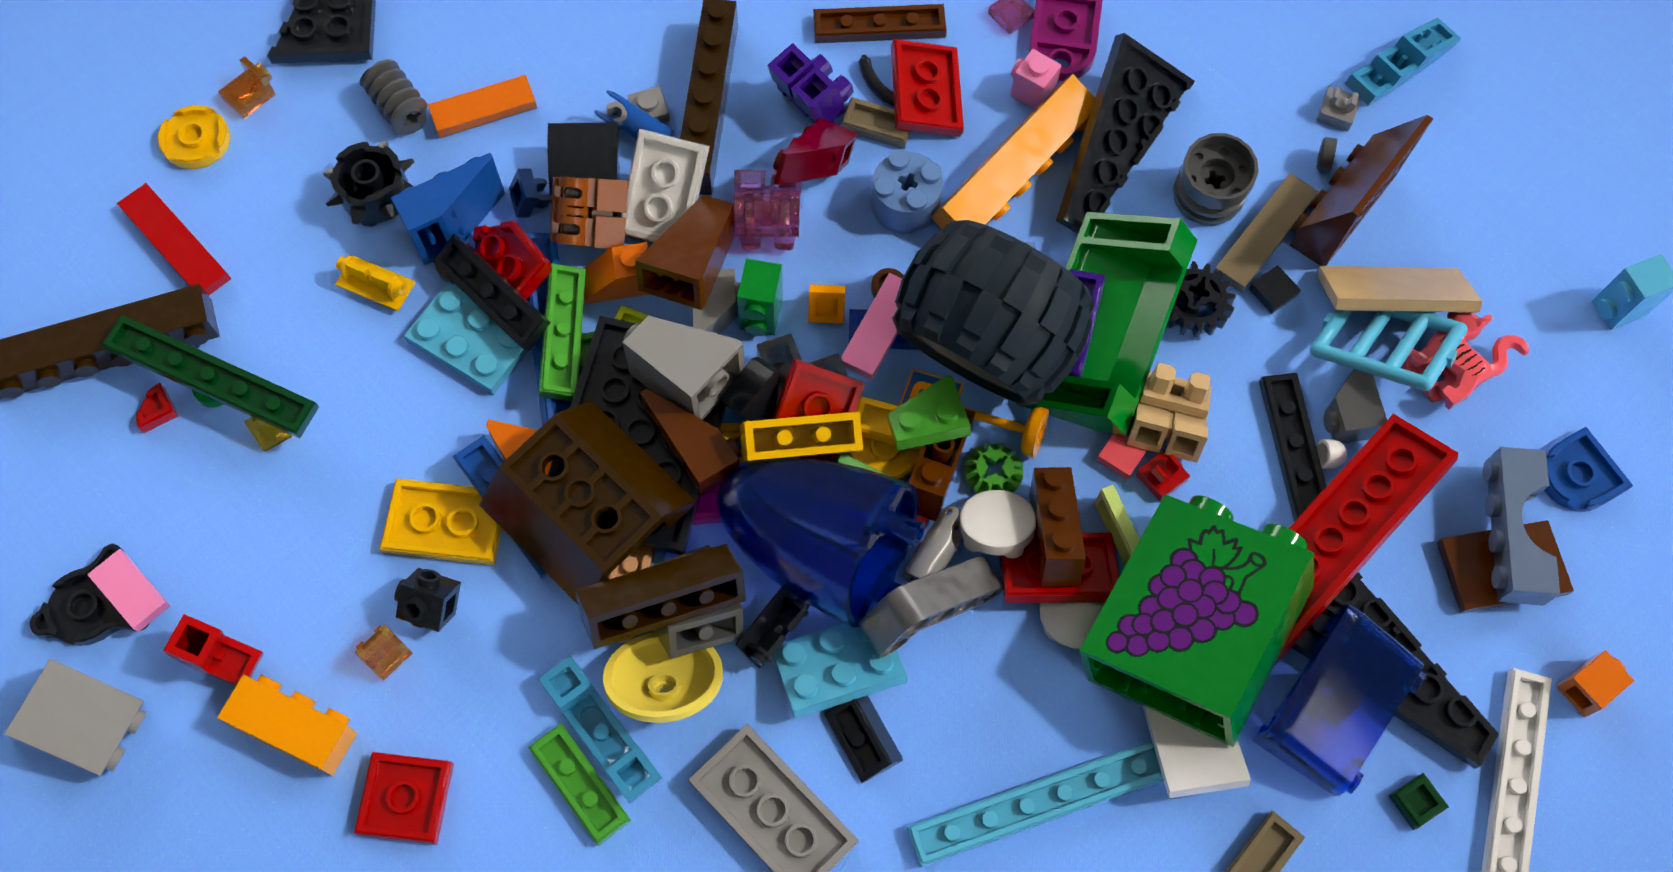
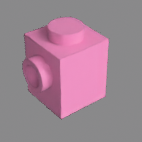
M1032 49L1025 59L1020 58L1012 69L1011 76L1014 79L1010 96L1036 109L1056 88L1062 65Z

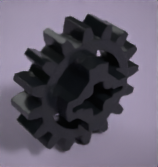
M1192 261L1185 273L1169 317L1170 321L1167 325L1169 328L1174 327L1176 324L1179 325L1180 335H1184L1187 329L1192 330L1195 338L1199 337L1203 329L1209 336L1213 335L1216 327L1222 329L1228 320L1227 318H1230L1234 311L1232 303L1236 295L1227 293L1232 285L1231 281L1221 282L1220 278L1223 272L1220 270L1215 274L1210 273V264H1206L1203 269H1198L1196 261ZM1195 293H1197V303L1195 306H1193V297Z

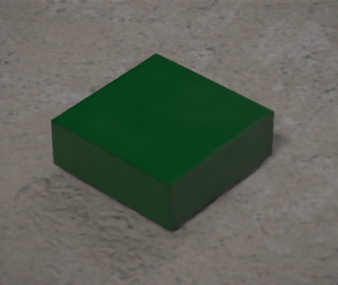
M1424 773L1416 776L1388 795L1412 830L1418 829L1449 808Z

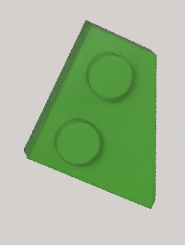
M952 374L946 375L888 413V422L897 451L971 436V425Z

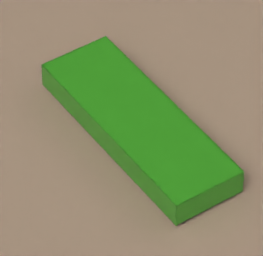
M562 723L528 747L598 846L631 822L629 816Z

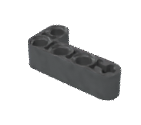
M983 555L894 589L882 598L859 621L858 625L878 656L885 657L903 646L918 631L987 603L1000 594L1004 586Z

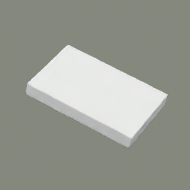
M639 129L628 180L626 213H621V217L626 218L625 235L654 243L698 201L710 146Z
M1142 705L1169 799L1250 785L1251 778L1238 739L1234 747L1229 746Z

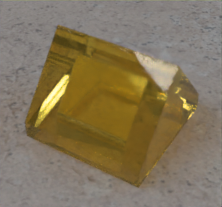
M253 417L244 421L264 452L293 437V435Z

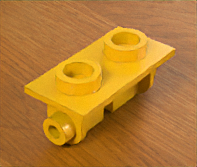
M341 256L336 263V269L340 270L341 274L335 283L336 286L395 311L400 310L416 283L414 280L356 256Z

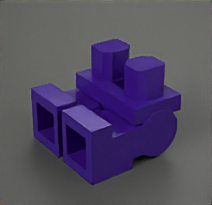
M792 43L767 64L771 78L777 84V89L783 95L788 96L790 102L806 117H810L813 124L820 117L833 122L845 113L843 103L854 93L853 86L843 75L832 81L828 77L833 72L832 66L821 54L810 60Z

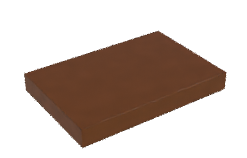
M1549 521L1523 524L1529 538L1540 549L1557 557L1560 585L1559 596L1569 595L1574 592ZM1492 530L1441 538L1436 542L1460 614L1517 604L1498 602L1497 589L1492 586L1491 576L1495 567L1494 553L1489 550L1488 545L1489 535Z

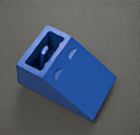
M490 152L481 157H474L465 164L448 172L438 173L432 179L415 187H407L399 194L392 196L391 199L424 265H427L434 261L453 234L461 236L466 241L474 231V227L483 221L504 196L505 191Z

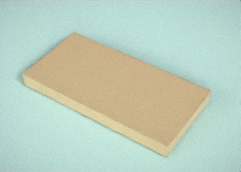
M1319 266L1317 278L1334 308L1340 311L1480 312L1483 302L1459 268Z

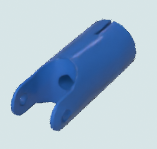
M607 90L606 93L625 107L627 111L626 121H615L598 110L594 111L604 122H618L619 131L637 142L639 129L671 137L675 132L613 91Z

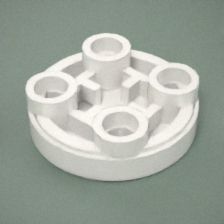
M988 490L980 492L969 498L960 512V532L964 538V546L972 552L980 551L990 555H1004L1007 558H1017L1023 554L1024 548L1032 541L1035 534L1036 514L1033 507L1023 497L1009 491Z

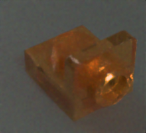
M244 56L239 61L245 71L218 91L222 99L243 119L276 95L269 82L272 80V76L267 69L259 62L254 65Z

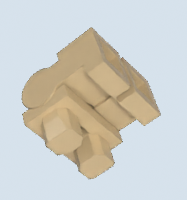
M1158 363L1155 369L1149 372L1131 422L1127 445L1159 453L1164 439L1167 437L1165 455L1170 456L1173 454L1176 458L1197 463L1208 439L1209 427H1206L1212 389V386H1210V376L1195 372L1190 375L1189 380L1176 377V369L1173 366Z

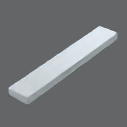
M1516 668L1507 671L1481 872H1529L1552 678Z

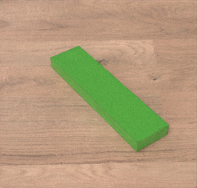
M551 263V272L547 276L544 316L551 323L543 332L538 397L571 402L573 400L579 377L586 269Z

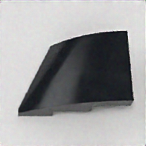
M618 122L548 123L547 155L550 203L552 202L553 177L619 180ZM613 212V217H620V212Z

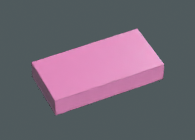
M121 549L117 550L87 574L137 632L141 631L170 607V604Z

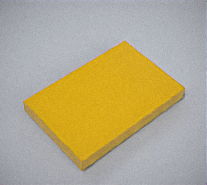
M396 478L379 549L384 554L495 566L502 528L479 506L482 498L474 487Z

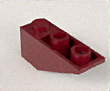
M820 117L810 127L806 126L802 135L798 138L794 137L785 150L781 149L778 152L773 164V169L777 170L773 184L780 186L837 175L849 163L857 133Z

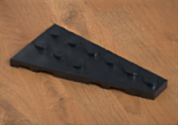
M294 0L292 3L294 9L288 22H283L279 30L281 36L276 47H271L267 55L271 64L373 60L376 0Z
M1126 33L1115 35L1056 218L1058 223L1077 234L1080 231L1086 212H1106L1111 204L1110 199L1117 188L1123 187L1128 180L1126 175L1134 165L1139 164L1164 128L1163 122L1169 113L1175 111L1181 103L1179 99L1186 90H1190L1195 83L1192 78Z
M1358 572L1291 648L1318 666H1321L1324 662L1332 669L1337 665L1340 666L1356 681L1352 687L1472 768L1481 767L1499 733L1466 695H1460L1445 677L1447 673L1438 663L1433 664L1420 649L1421 643L1381 597L1376 598L1361 581L1363 577Z

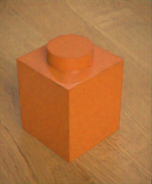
M1604 650L1586 660L1556 687L1586 717L1602 710L1635 680L1626 672V668L1621 661Z

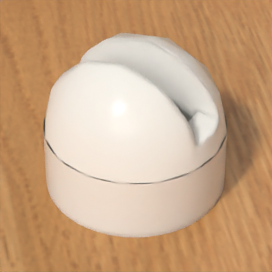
M1322 439L1317 443L1316 448L1322 469L1338 468L1347 460V449L1340 441Z

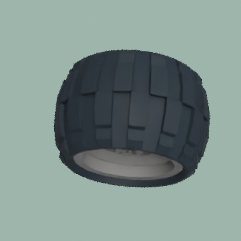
M959 220L946 224L942 232L934 234L917 252L901 280L895 300L898 309L892 319L897 332L907 342L936 362L998 396L1018 404L1031 405L1040 403L1045 393H1052L1072 371L1085 348L1093 322L1089 316L1095 307V303L1083 282L1062 265L1034 247L988 225L970 220Z

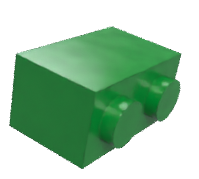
M746 258L737 295L740 330H745L754 336L775 335L783 300L782 264Z

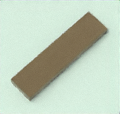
M1289 173L1215 267L1213 274L1221 270L1223 274L1220 279L1225 282L1231 281L1232 287L1243 292L1292 229L1299 217L1313 202L1319 191Z

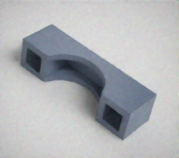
M1500 447L1484 462L1482 472L1484 481L1488 482L1489 495L1486 499L1485 510L1487 516L1491 518L1492 531L1489 535L1488 545L1489 550L1494 553L1495 567L1491 576L1492 586L1497 589L1498 602L1544 606L1560 595L1557 557L1540 549L1529 538L1522 521V509L1526 501L1534 499L1549 486L1546 450Z

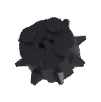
M382 141L377 146H369L368 142H360L350 145L336 156L337 163L334 168L324 170L323 176L331 181L335 194L326 202L327 207L342 204L344 210L351 216L352 224L358 225L361 223L364 226L372 227L391 220L398 215L391 197L399 194L405 188L413 186L408 182L405 171L415 161L413 158L399 161L398 156L389 148L387 141Z

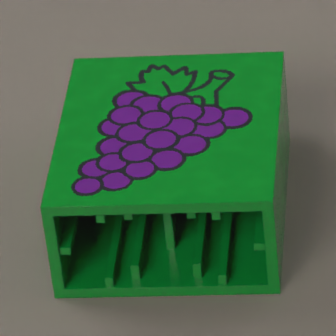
M1165 494L1079 649L1088 681L1234 747L1314 587V552L1307 550L1306 541L1287 527L1277 524H1266L1261 531L1233 521L1232 512L1212 498L1196 495L1191 498L1189 503Z

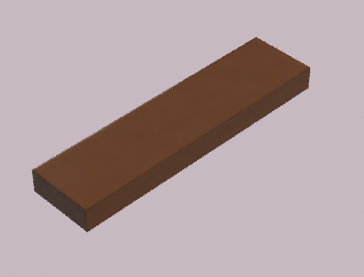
M944 4L813 9L815 44L946 38L947 33Z

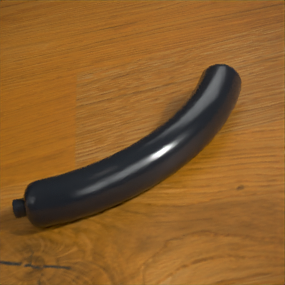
M862 55L858 65L866 85L879 99L894 107L893 91L879 80L873 70L871 59L866 55Z

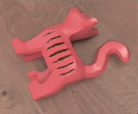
M1448 312L1447 318L1466 324L1468 330L1456 349L1457 356L1451 368L1445 367L1441 373L1444 379L1440 382L1436 381L1431 390L1423 391L1432 403L1445 400V407L1450 410L1466 400L1478 386L1504 372L1508 367V349L1513 348L1523 356L1528 354V344L1524 339L1516 335H1505L1497 339L1492 347V363H1488L1486 359L1470 347L1467 342L1475 339L1493 317L1490 314L1479 318L1474 313ZM1441 331L1434 333L1421 351L1415 349L1411 351L1401 368L1418 374L1424 372L1448 333Z

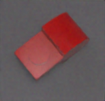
M183 614L163 649L168 656L180 663L237 686L243 674L250 678L252 677L264 655L262 651L225 636L222 630L186 614Z

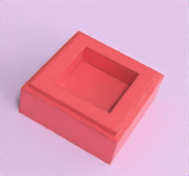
M1113 433L1096 461L1128 480L1147 450L1127 445L1128 434L1125 436Z

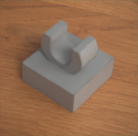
M1329 86L1316 120L1349 131L1361 100L1359 94L1356 92L1350 94L1341 91V87L1333 88Z

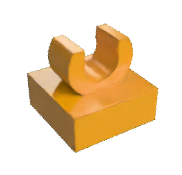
M810 284L808 322L844 324L846 286Z

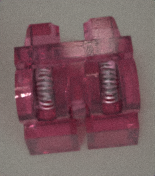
M734 170L735 236H739L743 250H757L761 248V237H774L775 248L778 250L793 249L795 238L799 237L802 182L777 186L773 184L777 170H771L770 186H766V170Z

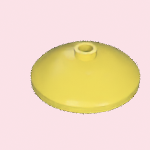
M655 632L638 636L619 647L608 659L603 672L604 691L611 705L627 717L650 723L674 722L696 714L713 701L723 682L722 661L713 647L670 659Z

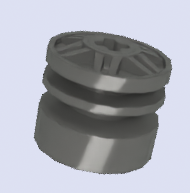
M1211 133L1198 138L1189 147L1173 185L1174 201L1180 212L1191 221L1202 225H1220L1232 220L1242 209L1259 172L1258 160L1252 148L1242 139L1227 133Z

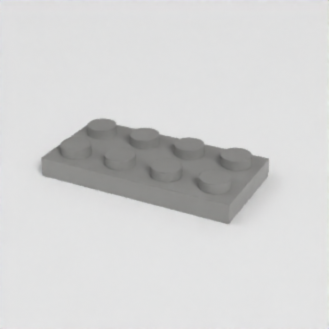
M748 724L688 779L689 783L772 872H830L859 843V840Z

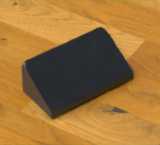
M868 695L834 706L824 713L861 783L872 779L903 761L902 755Z

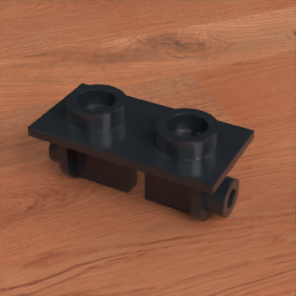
M782 585L735 645L760 669L766 661L771 663L773 660L772 656L786 640L785 636L788 632H792L802 618L809 615L808 608L811 604L802 596L796 598L785 585Z

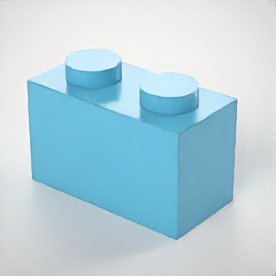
M1662 254L1624 268L1592 300L1597 314L1605 321L1610 330L1647 316L1673 292V269Z

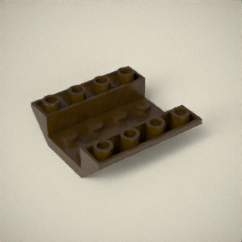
M588 401L556 413L498 467L479 506L578 605L576 589L609 580L607 576L662 523L670 529L696 503V500L595 403ZM556 459L564 461L565 467L560 475L555 477L545 475V468L550 461ZM606 511L616 512L618 520L615 526L610 529L598 527L597 521L602 513Z

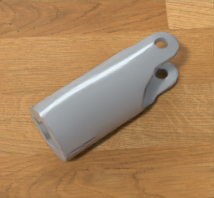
M948 506L944 508L937 520L932 524L902 573V576L908 583L944 570L963 538L960 530H956L960 527V520H956L959 515L957 507Z

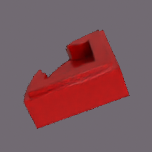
M160 382L150 388L145 394L146 398L140 410L137 411L136 421L138 428L143 433H146L178 417L165 387Z

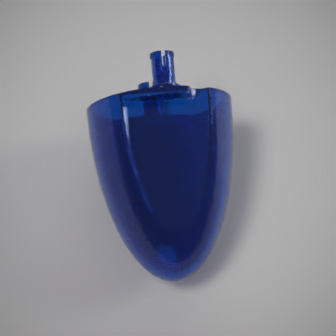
M777 458L755 461L729 473L721 482L717 493V509L724 529L749 561L780 587L804 603L853 628L860 627L858 625L859 621L882 598L894 589L902 586L895 582L897 569L905 559L909 545L917 547L918 541H921L925 531V523L916 521L918 493L913 484L889 475L844 463L808 458Z

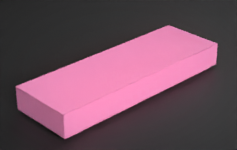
M891 273L888 274L842 354L839 365L868 379H873L898 335L892 317L898 309L895 300L902 278Z

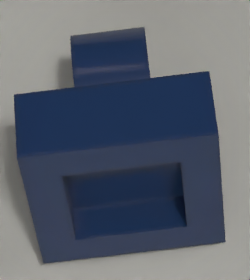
M518 168L508 188L516 218H529L534 207L545 208L551 200L550 195L538 193L544 191L547 181L542 178L534 179L532 169Z

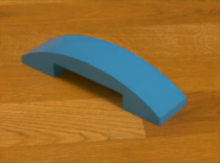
M571 655L538 678L539 682L629 804L662 779L661 775L640 747L637 746Z

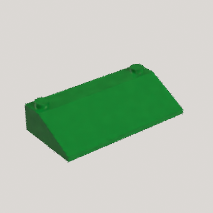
M1086 212L1065 268L1068 271L1073 269L1105 275L1106 281L1082 378L1067 376L1052 393H1045L1040 403L1031 405L1016 403L1017 405L1031 410L1036 407H1043L1049 410L1050 416L1096 431L1127 435L1198 241L1181 218Z

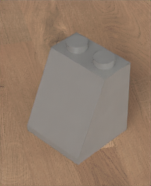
M647 316L641 324L636 323L631 326L622 342L629 372L652 392L702 420L721 401L718 398L745 367L743 343L738 339L652 316Z
M49 659L4 734L101 776L105 769L114 771L126 750L119 747V744L127 731L132 734L136 733L147 712L140 709L144 703L143 700L53 659Z

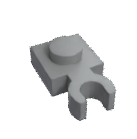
M660 86L627 95L628 101L661 123L670 121L669 111ZM611 102L606 105L609 117L621 115L613 120L619 122L626 121L627 111L620 102Z

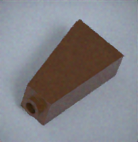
M705 195L695 202L635 260L638 290L702 310L706 306L736 233L734 203Z

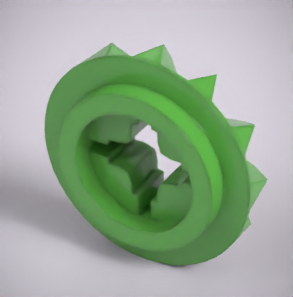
M985 442L982 446L976 449L973 448L966 459L964 466L965 479L969 487L977 494L988 490H1004L1014 493L1023 479V462L1017 456L1016 450L1005 447L1002 442L999 444ZM986 462L992 465L1004 462L1000 471L1003 476L994 473L984 479L988 470Z

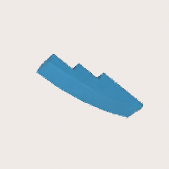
M1437 17L1402 35L1396 45L1377 54L1369 65L1352 73L1344 84L1353 92L1358 93L1359 98L1369 106L1434 63L1457 45L1462 38Z

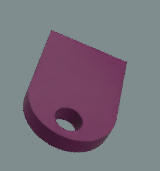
M1036 0L1029 53L1034 49L1052 60L1063 59L1067 61L1069 66L1061 68L1058 81H1064L1072 74L1078 79L1091 69L1097 51L1103 0Z

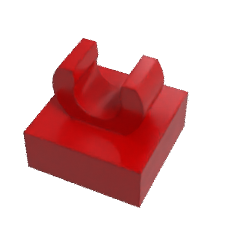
M1165 450L1140 467L1136 472V476L1159 502H1161L1165 494L1170 495L1190 478V475L1182 467L1183 465L1173 454L1170 456L1165 455Z

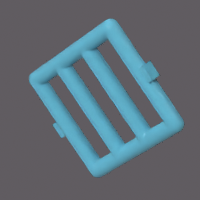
M1336 310L1334 314L1329 312L1324 318L1322 331L1309 349L1312 356L1421 391L1431 390L1444 368H1451L1456 360V349L1468 330L1466 324L1428 312L1374 311L1377 313L1350 352L1329 345L1353 311ZM1391 317L1412 323L1386 363L1364 357ZM1426 328L1448 333L1422 375L1401 368Z

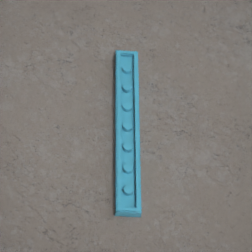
M1151 740L907 826V831L921 868L1164 780Z

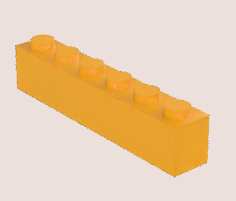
M1072 74L1039 104L937 209L931 218L942 230L951 221L970 220L986 225L991 218L995 221L998 220L1011 207L1007 202L1014 195L1016 198H1019L1030 188L1032 183L1029 179L1033 174L1036 173L1039 176L1053 163L1050 157L1054 152L1062 153L1074 141L1071 135L1076 129L1081 132L1086 128L1095 97Z

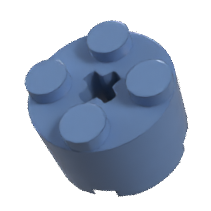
M902 149L892 151L887 158L881 161L873 175L871 197L872 208L880 224L893 232L903 234L912 233L914 229L921 227L924 229L934 222L931 216L940 207L943 188L941 167L922 154L906 152Z

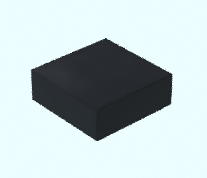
M1278 265L1251 283L1249 290L1271 314L1296 298L1301 292V289Z

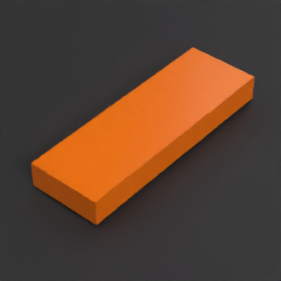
M525 74L430 103L428 107L439 138L535 109L537 104Z

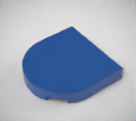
M1587 427L1558 442L1546 452L1549 486L1544 490L1553 501L1566 509L1579 512L1597 509L1634 486Z

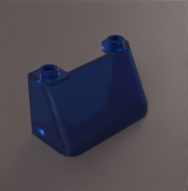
M1350 604L1334 612L1325 626V629L1330 632L1322 635L1318 641L1320 642L1319 646L1283 702L1273 711L1274 715L1267 725L1262 724L1252 740L1333 796H1340L1345 791L1351 794L1358 787L1364 776L1359 770L1408 692L1414 694L1426 678V674L1422 672L1424 663L1364 613Z

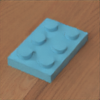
M450 282L444 286L404 335L408 343L492 395L498 391L528 352V350L522 349L460 288Z
M860 617L785 641L773 657L794 718L797 719L856 698L858 699L907 683V673L898 651L889 653L885 657H879L858 625L859 621L863 618Z

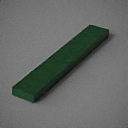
M124 315L120 316L101 344L108 352L299 439L319 408L316 402Z

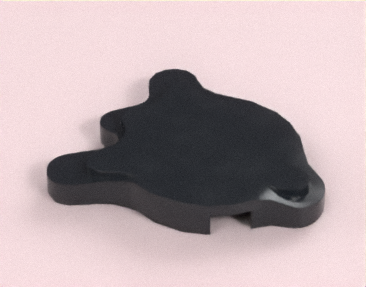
M109 544L102 549L98 557L90 565L74 570L58 579L52 585L56 589L50 596L48 604L43 602L41 609L32 616L30 620L31 631L41 638H56L71 645L85 646L102 641L118 630H134L87 575L117 550H124L116 544Z

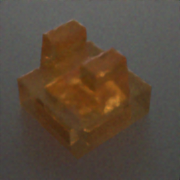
M385 624L383 626L379 625L374 630L375 634L365 643L361 642L358 644L355 651L383 681L413 654Z

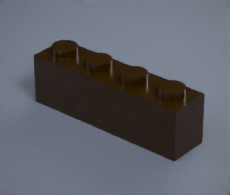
M727 543L575 590L581 620L594 649L746 601L743 570Z

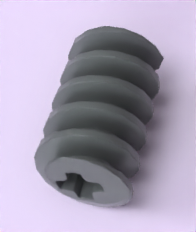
M392 59L379 61L362 74L360 86L370 96L373 104L384 115L385 120L391 125L395 133L408 135L422 128L426 121L427 102L420 96L419 91L413 88L412 82L407 79L404 71L399 68L396 61Z

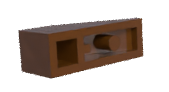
M649 389L640 392L645 410L701 496L740 474L739 459L742 458V454L732 438L726 440L718 428Z

